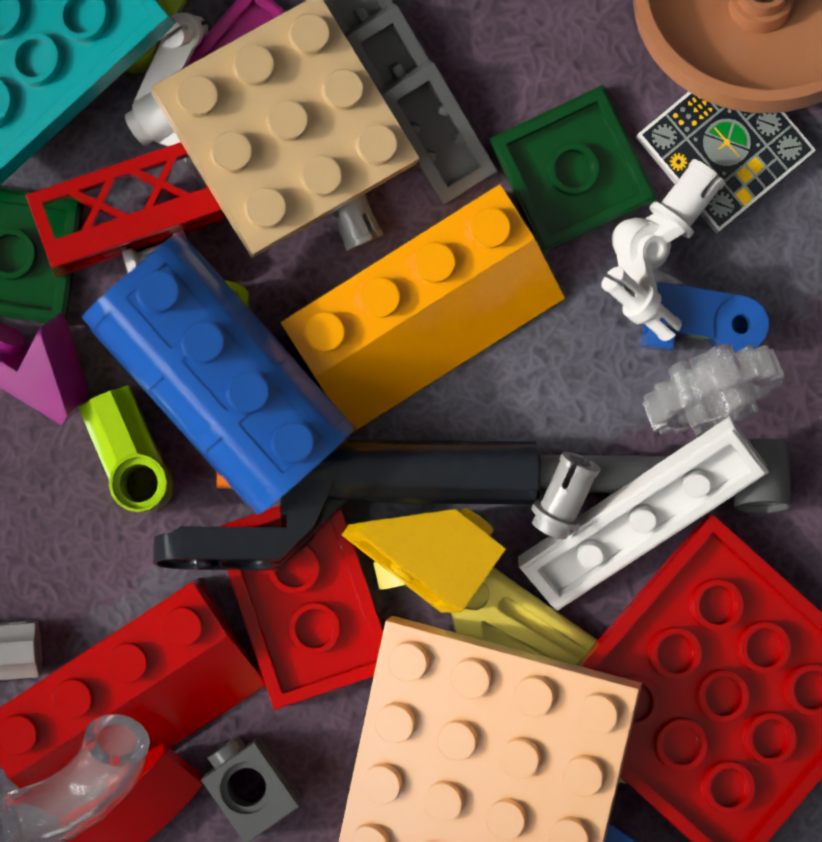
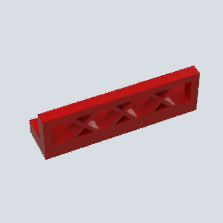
M181 142L25 195L55 278L122 256V251L132 248L137 251L166 241L179 231L183 230L186 234L227 220L207 185L204 189L188 193L167 183L176 162L190 157ZM164 166L159 178L146 173V171ZM133 177L154 187L144 209L126 214L105 204L117 181ZM103 186L97 199L84 194V192ZM162 192L175 197V199L156 205ZM72 198L92 208L81 231L55 239L43 206ZM100 213L114 218L94 226Z

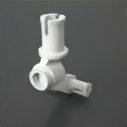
M183 12L172 15L176 23L159 39L161 42L132 104V110L125 114V120L130 131L145 146L153 141L166 146L180 143L179 138L151 94V89L154 84L187 66L195 48L208 33V25L201 24L205 20L200 16ZM190 157L185 158L184 161L202 189H204L207 184Z
M696 159L689 163L688 169L660 204L657 202L652 203L649 208L653 213L645 219L634 217L624 220L617 225L612 235V245L617 254L619 267L611 269L608 274L618 283L606 277L602 281V288L623 305L624 315L635 324L644 323L662 341H668L676 335L664 324L679 331L681 320L661 304V295L657 290L653 270L659 268L666 261L670 254L672 240L680 235L685 238L692 236L694 231L691 225L715 194L726 184L722 178L716 177L717 173Z

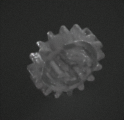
M731 344L715 346L706 353L688 360H682L673 365L668 370L671 380L657 383L654 386L655 391L644 395L645 402L642 404L654 432L659 431L661 435L675 430L676 434L691 427L695 436H700L729 416L736 422L746 420L759 411L755 400L770 396V390L780 387L783 384L781 380L785 376L774 350H769L767 345H763L755 350L751 345L735 353Z

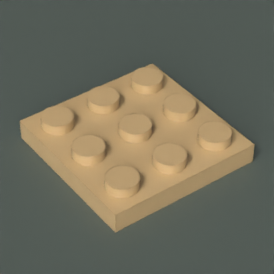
M307 0L154 84L151 89V94L251 258L258 256L411 168L420 159L323 0Z

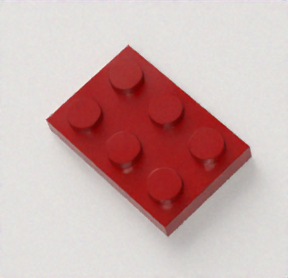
M280 505L267 509L259 515L255 513L217 527H282ZM342 508L317 530L314 539L281 571L227 570L274 710L374 676L383 628L354 544L342 536V533L348 526Z

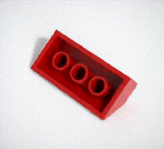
M197 578L1 706L0 766L8 779L56 823L113 786L114 770L162 743L171 748L266 685L262 673L200 578Z

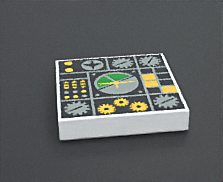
M690 92L686 93L635 137L674 184L677 183L688 169L689 163L693 159L707 165L717 173L716 177L718 176L726 183L724 187L715 194L700 214L715 233L723 229L816 151L784 112L750 113L736 111L705 101Z

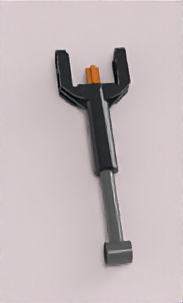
M346 438L281 497L280 517L282 527L181 526L171 533L160 534L154 537L153 564L162 568L183 570L281 571L314 539L317 530L346 503L533 505L539 498L540 491H547L559 465L561 455L545 454L540 456V449L537 448L536 442L373 440ZM773 438L748 439L765 461L769 473L734 495V509L745 513H773L790 509L792 504L789 442ZM581 455L586 457L582 466L586 467L589 461H593L601 469L588 493H615L669 456ZM217 472V488L232 489Z

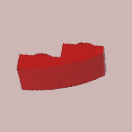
M162 743L114 770L113 791L64 818L62 839L65 842H146L171 821L203 786L201 781L203 775L166 744Z

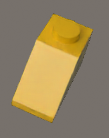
M462 508L460 512L453 509L349 524L342 533L343 537L441 613H462L505 551L502 545L490 537L494 531L492 526L482 517L465 508Z

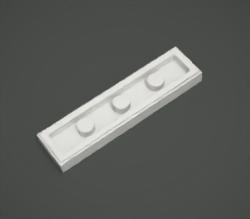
M729 416L578 516L581 525L577 531H570L567 539L548 536L518 556L519 568L555 611H558L768 474L769 471L766 463Z

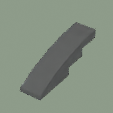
M323 0L420 159L417 165L443 205L497 172L436 65L428 59L396 4H393L391 0Z

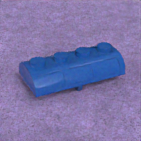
M180 231L160 245L110 288L82 317L93 334L247 506L250 505L258 515L286 494L355 430L350 421Z

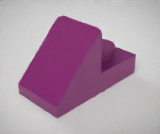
M59 313L37 332L31 345L25 341L24 336L18 330L0 323V388L60 425H63L79 410L78 407L83 405L90 395L64 315Z

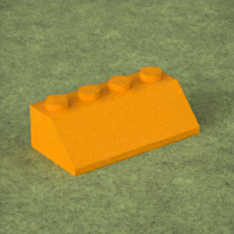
M499 184L280 323L327 397L355 427L354 431L564 300L565 297L535 238L501 184Z

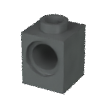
M238 735L207 757L213 768L205 773L201 781L244 842L251 841L299 807L301 796L259 736L244 744ZM242 768L255 769L263 776L266 782V791L257 798H244L234 790L231 781L232 774Z

